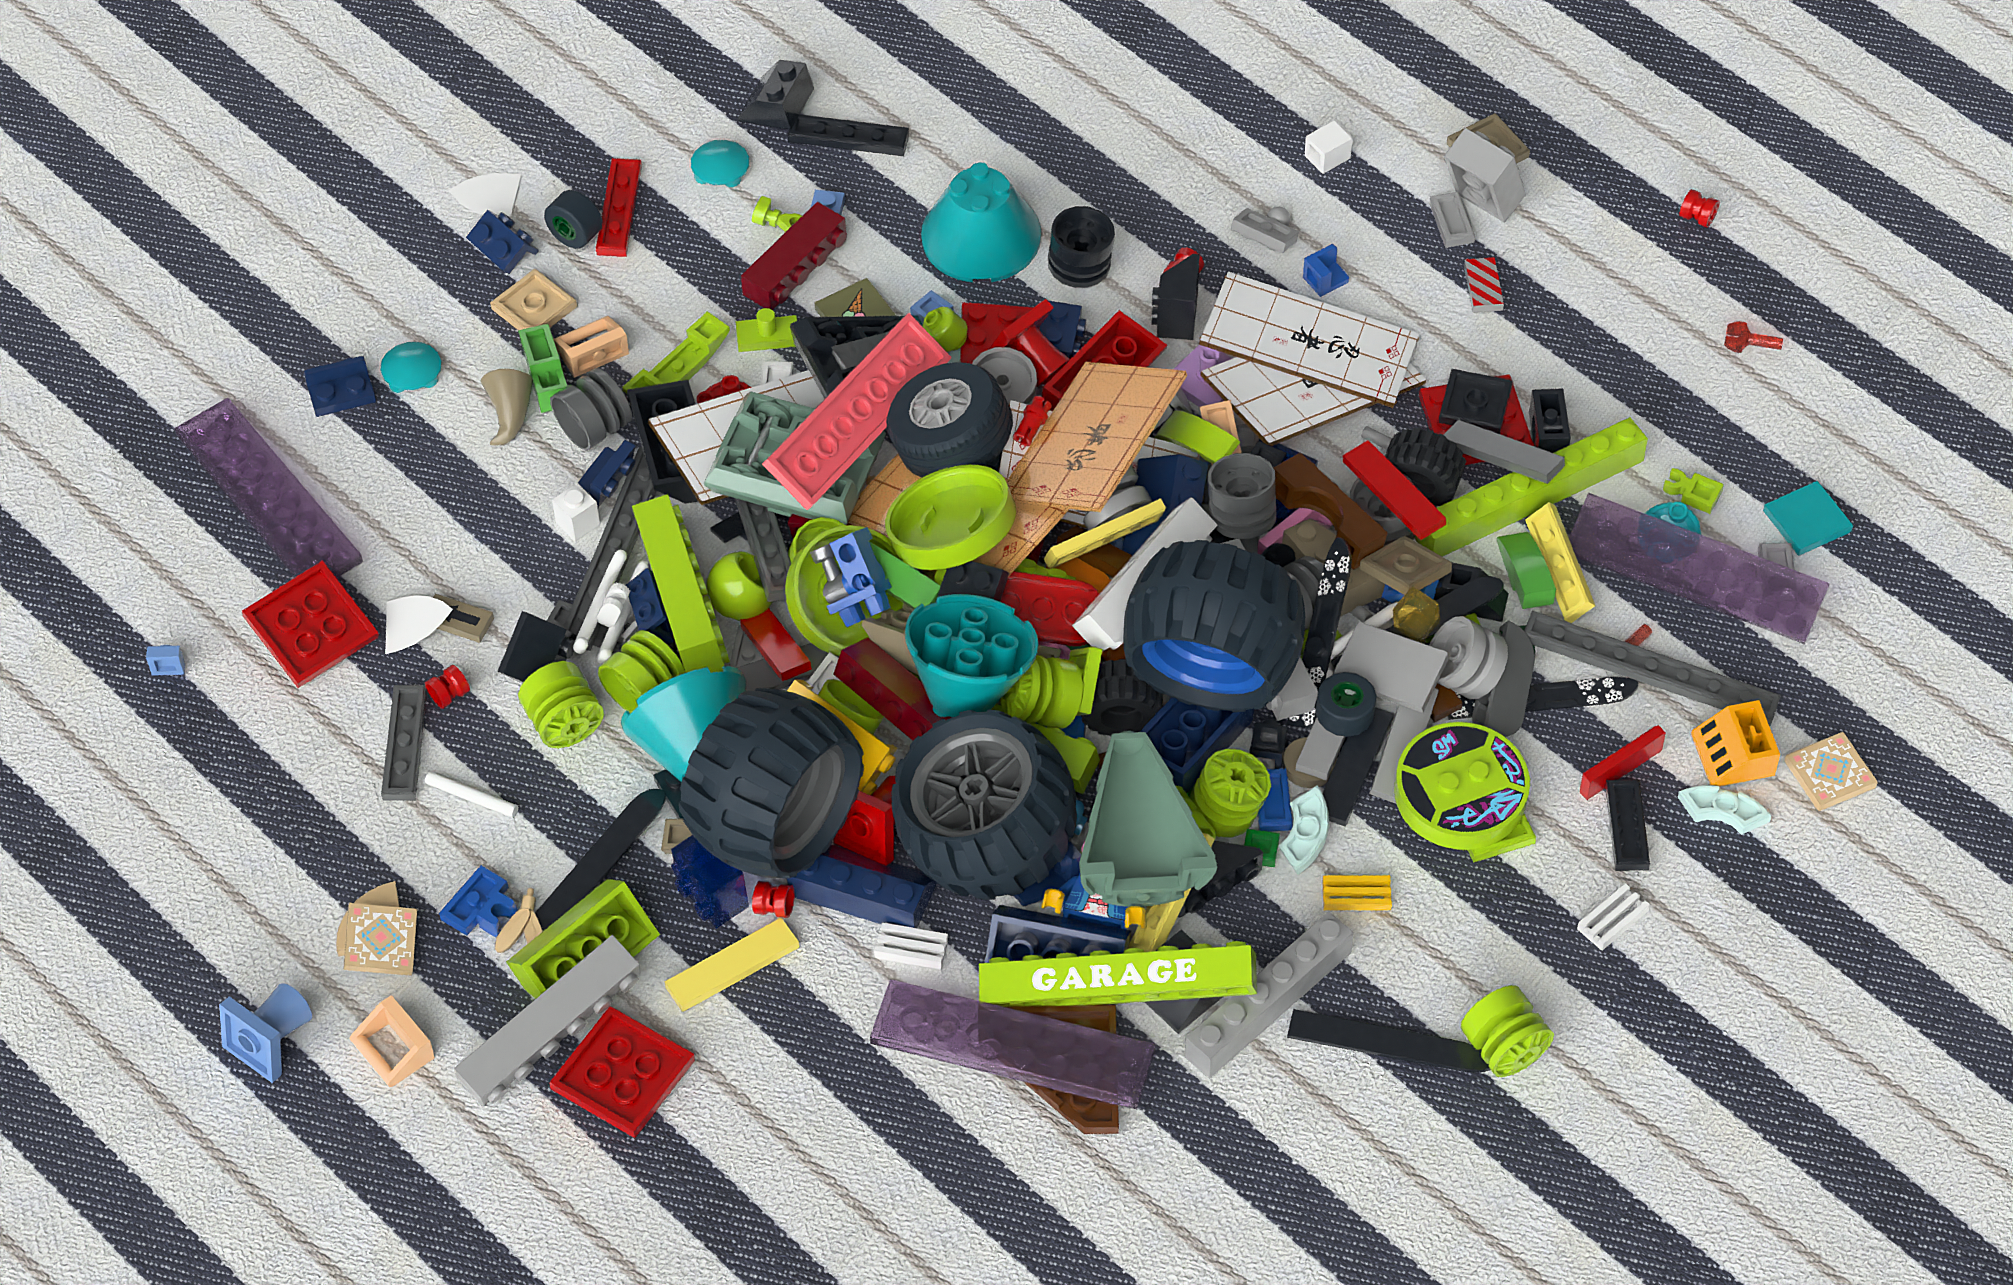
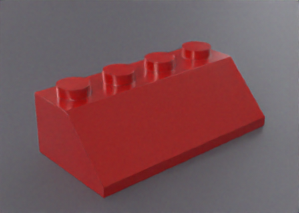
M1119 310L1043 387L1041 397L1045 399L1042 405L1044 406L1048 400L1052 405L1050 411L1058 412L1087 367L1144 372L1167 349L1168 345Z

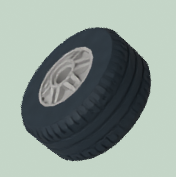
M954 362L929 368L908 381L893 399L886 424L889 437L906 468L923 478L941 469L958 465H989L1003 451L1009 440L1013 427V414L1000 386L989 371L970 363Z

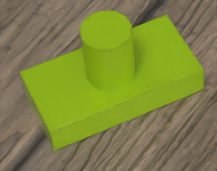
M763 308L757 312V319L735 321L738 352L796 347L790 330L791 323L797 321L796 315L775 317L773 310Z

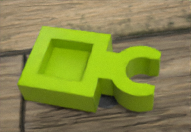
M1672 468L1669 479L1677 483L1665 480L1663 491L1670 495L1681 494L1682 503L1710 514L1723 491L1724 484L1694 473L1690 479L1686 477L1683 471Z

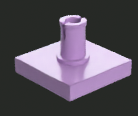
M1203 341L1169 374L1187 376L1180 388L1186 394L1187 399L1198 407L1228 401L1202 370L1233 358L1210 343Z

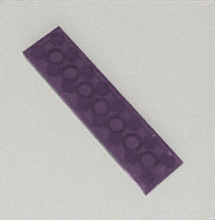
M229 398L175 427L179 439L295 577L322 560L336 578L363 562L360 552Z
M1589 492L1569 536L1576 558L1804 645L1830 586L1828 582Z
M890 979L870 1035V1044L1136 1110L1155 1053L1154 1043Z

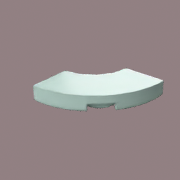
M1318 785L1290 802L1294 813L1293 827L1289 836L1279 845L1280 850L1297 875L1308 868L1317 858L1328 835L1329 812Z
M1702 785L1686 788L1679 791L1678 799L1695 822L1704 820L1722 821L1733 826L1741 835L1769 823L1771 819L1770 813L1759 802L1740 791L1735 793L1719 789V786Z

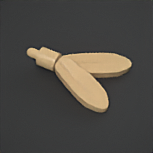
M528 888L527 894L522 897L521 909L510 918L498 934L495 942L497 953L509 950L523 931L527 944L543 932L539 920L534 913L536 897L533 896V888Z

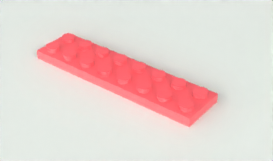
M910 313L906 314L762 465L808 510L885 430L889 408L899 390L919 373L948 363L952 357Z

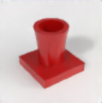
M1044 299L1002 330L988 349L1009 347L1022 352L1031 360L1036 369V385L1038 388L1047 384L1070 360L1038 329L1054 308L1047 299Z
M895 776L885 778L871 795L862 791L858 792L856 801L852 804L842 829L840 828L833 839L834 843L885 866L894 860L893 825L896 823L892 812L891 797L892 786L896 784Z

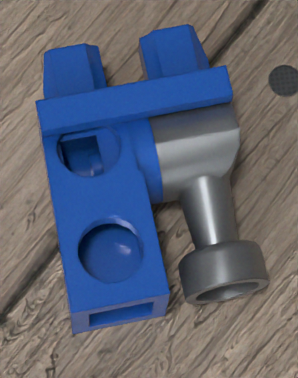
M868 527L852 532L810 552L816 564L822 563L828 580L823 589V597L825 596L830 604L827 606L829 613L832 615L839 612L846 627L866 619L859 604L863 600L871 616L891 608L885 590L892 588L889 580L885 579L884 570L876 560L869 540L873 538ZM834 556L836 557V560H837V562H838L840 568L838 567V565H837L835 559L833 558Z

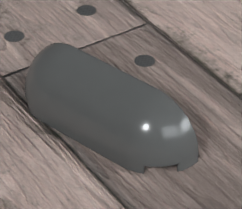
M1509 620L1499 628L1503 631L1501 636L1504 637L1508 646V659L1505 670L1495 687L1488 694L1475 700L1472 723L1488 727L1504 737L1515 734L1522 726L1535 663L1534 649L1529 637L1518 625Z

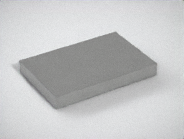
M1358 621L1333 674L1342 672L1356 673L1366 678L1374 686L1377 697L1423 713L1446 666L1449 654L1446 651Z

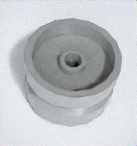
M997 347L982 352L973 361V365L984 368L994 376L1009 407L1011 400L1031 405L1035 397L1037 384L1036 369L1031 360L1022 352L1009 347Z
M1132 464L1101 512L1077 510L1078 512L1086 513L1083 523L1088 531L1152 503V499L1145 487L1134 486L1139 476Z
M1464 616L1453 617L1445 622L1435 633L1429 646L1446 651L1449 654V659L1438 680V684L1448 689L1451 688L1468 699H1479L1488 694L1500 680L1508 659V646L1504 637Z

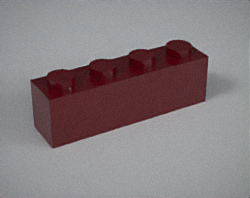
M816 202L741 275L743 296L763 308L771 310L779 303L785 302L789 294L798 285L803 284L808 275L817 266H821L836 247L839 248L843 245L847 238L845 217Z
M868 637L841 650L833 675L912 741L918 735L921 737L933 728L932 724L943 718L945 720L952 718L950 716L940 717L936 715L922 682Z

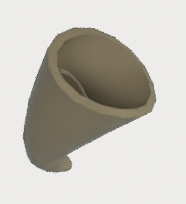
M497 369L488 372L480 380L496 409L500 426L497 435L490 441L492 446L506 445L518 434L527 414L533 383L532 377L525 372L514 369Z

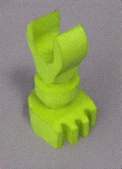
M761 196L753 211L752 222L765 226L768 221L770 226L776 228L778 225L779 228L786 232L802 215L796 213L782 214V211L778 209L772 211L771 199Z

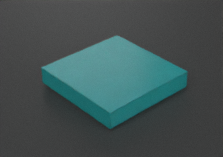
M1818 481L1765 504L1763 512L1785 540L1791 543L1792 549L1798 556L1852 532L1853 524Z

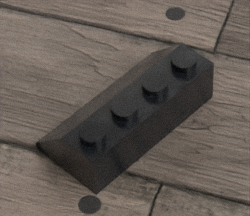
M689 380L628 389L629 402L654 490L665 495L668 494L669 497L684 504L701 501L649 420L696 405Z

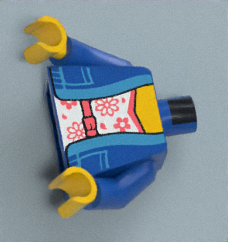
M1080 874L1070 878L1058 889H1047L1045 891L1041 908L1045 909V907L1051 906L1055 908V913L1060 914L1063 907V917L1121 929H1127L1131 924H1138L1141 926V929H1145V907H1125L1102 902L1101 895L1095 893V895L1091 896L1085 891L1081 883Z

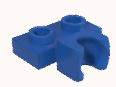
M480 865L439 912V915L443 922L466 936L479 924L480 929L497 938L501 931L498 929V917L504 916L510 919L518 909L516 903L504 895L509 888L508 882Z

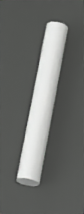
M432 771L428 772L425 778L426 784L512 818L518 812V805Z

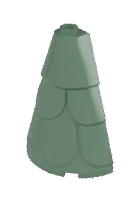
M1123 731L1111 735L1097 781V796L1089 818V829L1079 862L1081 883L1085 891L1091 896L1095 895V893L1102 896V902L1117 906L1145 907L1184 898V891L1195 887L1197 890L1204 887L1213 878L1217 870L1214 852L1193 819L1192 811L1174 785L1173 775L1146 732L1134 733L1132 731Z

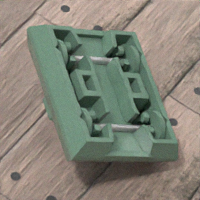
M751 391L745 395L736 416H734L704 481V485L714 493L768 507L770 512L788 517L794 514L812 520L820 517L831 518L847 525L886 437V433L883 431L811 508L806 510L762 463L809 416L814 408Z

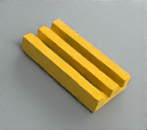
M1323 875V910H1391L1390 875ZM1330 896H1350V898H1330ZM1363 896H1383V899L1363 898Z

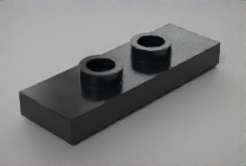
M1606 780L1605 790L1615 871L1649 870L1650 859L1640 780Z

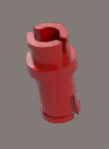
M1035 396L1031 405L1025 407L1023 411L1024 417L1012 436L1016 442L1022 437L1020 444L1023 446L1031 445L1039 427L1044 425L1048 419L1047 413L1052 405L1047 400L1043 406L1042 403L1045 399L1043 397Z

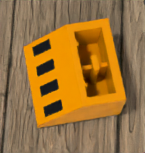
M1759 700L1727 706L1692 730L1691 736L1710 785L1724 786L1775 776L1780 752Z

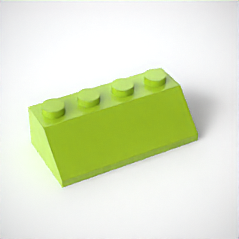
M607 879L513 955L506 963L523 988L536 999L611 935L634 957L660 934L625 882Z

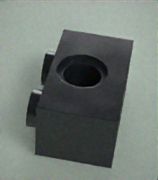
M1564 389L1532 390L1529 418L1534 447L1554 453L1569 446L1571 436Z

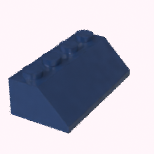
M1180 454L1138 459L1136 473L1139 477L1134 486L1145 487L1152 502L1161 499L1166 509L1157 522L1124 536L1123 551L1133 556L1174 508L1192 497L1202 506L1208 469L1207 462Z
M1172 697L1140 732H1146L1173 775L1174 785L1182 787L1187 794L1199 778L1207 759L1217 751L1228 749L1252 723L1254 708L1245 712L1214 711L1193 704L1188 705Z
M830 845L826 852L822 853L810 868L798 872L797 876L793 878H787L788 885L794 887L796 899L878 924L883 922L918 928L937 884L936 881L930 879L921 871L894 863L885 866L851 850L835 845Z
M999 905L992 914L985 963H989L990 959L998 957L1007 958L1010 961H1022L1023 957L1028 955L1042 956L1043 959L1056 958V955L1060 953H1073L1077 957L1090 956V953L1093 951L1124 954V950L1129 949L1132 930Z

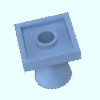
M284 983L279 984L254 1013L231 997H228L219 1004L222 1047L273 1083L282 1075L280 1040L293 1030L309 1022L312 1019L311 1009L307 1001L296 989Z

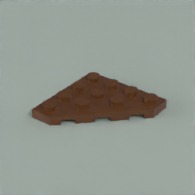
M1116 1005L978 1007V1041L980 1046L1083 1134H1119Z

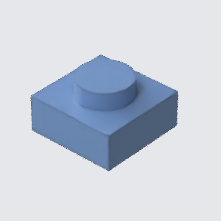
M815 189L811 207L816 202H819L842 215L845 194Z
M931 290L910 307V312L912 316H918L923 324L927 313L943 306L949 307L953 311L954 309L952 304Z
M160 645L147 647L146 659L152 675H184L185 661L180 646Z

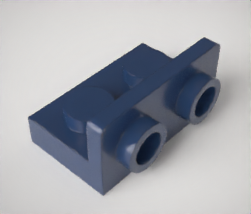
M364 356L348 358L304 371L316 417L376 402Z

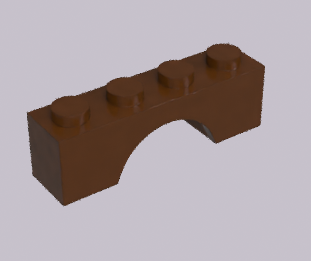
M1301 452L1273 467L1275 470L1276 498L1287 509H1311L1328 518L1336 530V538L1344 539L1350 548L1352 557L1351 568L1353 570L1360 567V561L1363 558L1383 548L1388 534L1383 527L1374 521L1336 483L1332 482Z

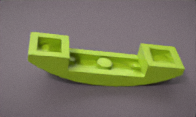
M707 311L686 330L688 338L651 371L648 372L643 368L622 387L623 392L627 394L628 389L690 380L713 356L728 335L730 327Z
M1179 410L1172 412L1154 437L1196 452L1203 459L1213 464L1225 456L1232 455L1240 444L1237 438L1200 417Z

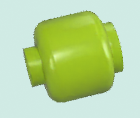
M943 306L928 312L924 318L922 327L946 352L958 350L965 343L968 329L967 324L951 308Z

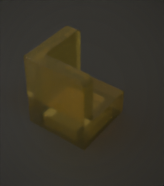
M1412 586L1393 608L1394 628L1410 639L1422 643L1440 622L1438 602Z

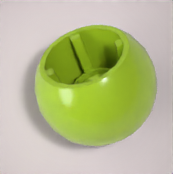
M742 551L733 552L723 556L711 568L707 578V592L711 599V604L721 615L740 621V619L752 618L763 613L773 603V601H767L753 555Z

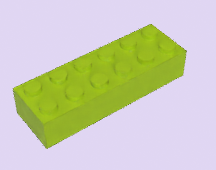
M668 494L632 505L685 672L706 667L709 668L710 673L724 672L722 667L730 662L703 577L699 571L700 568L695 553L691 547L692 544L685 524H681L684 523L679 505L672 506Z

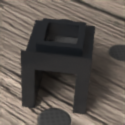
M1265 720L1262 723L1255 722L1249 753L1256 758L1275 759V769H1282L1287 727L1281 726L1275 720Z

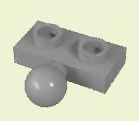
M1283 207L1272 208L1268 212L1267 217L1246 208L1233 219L1231 230L1240 233L1244 238L1253 239L1266 245L1270 250L1284 253L1297 241L1299 231L1288 227L1290 214Z

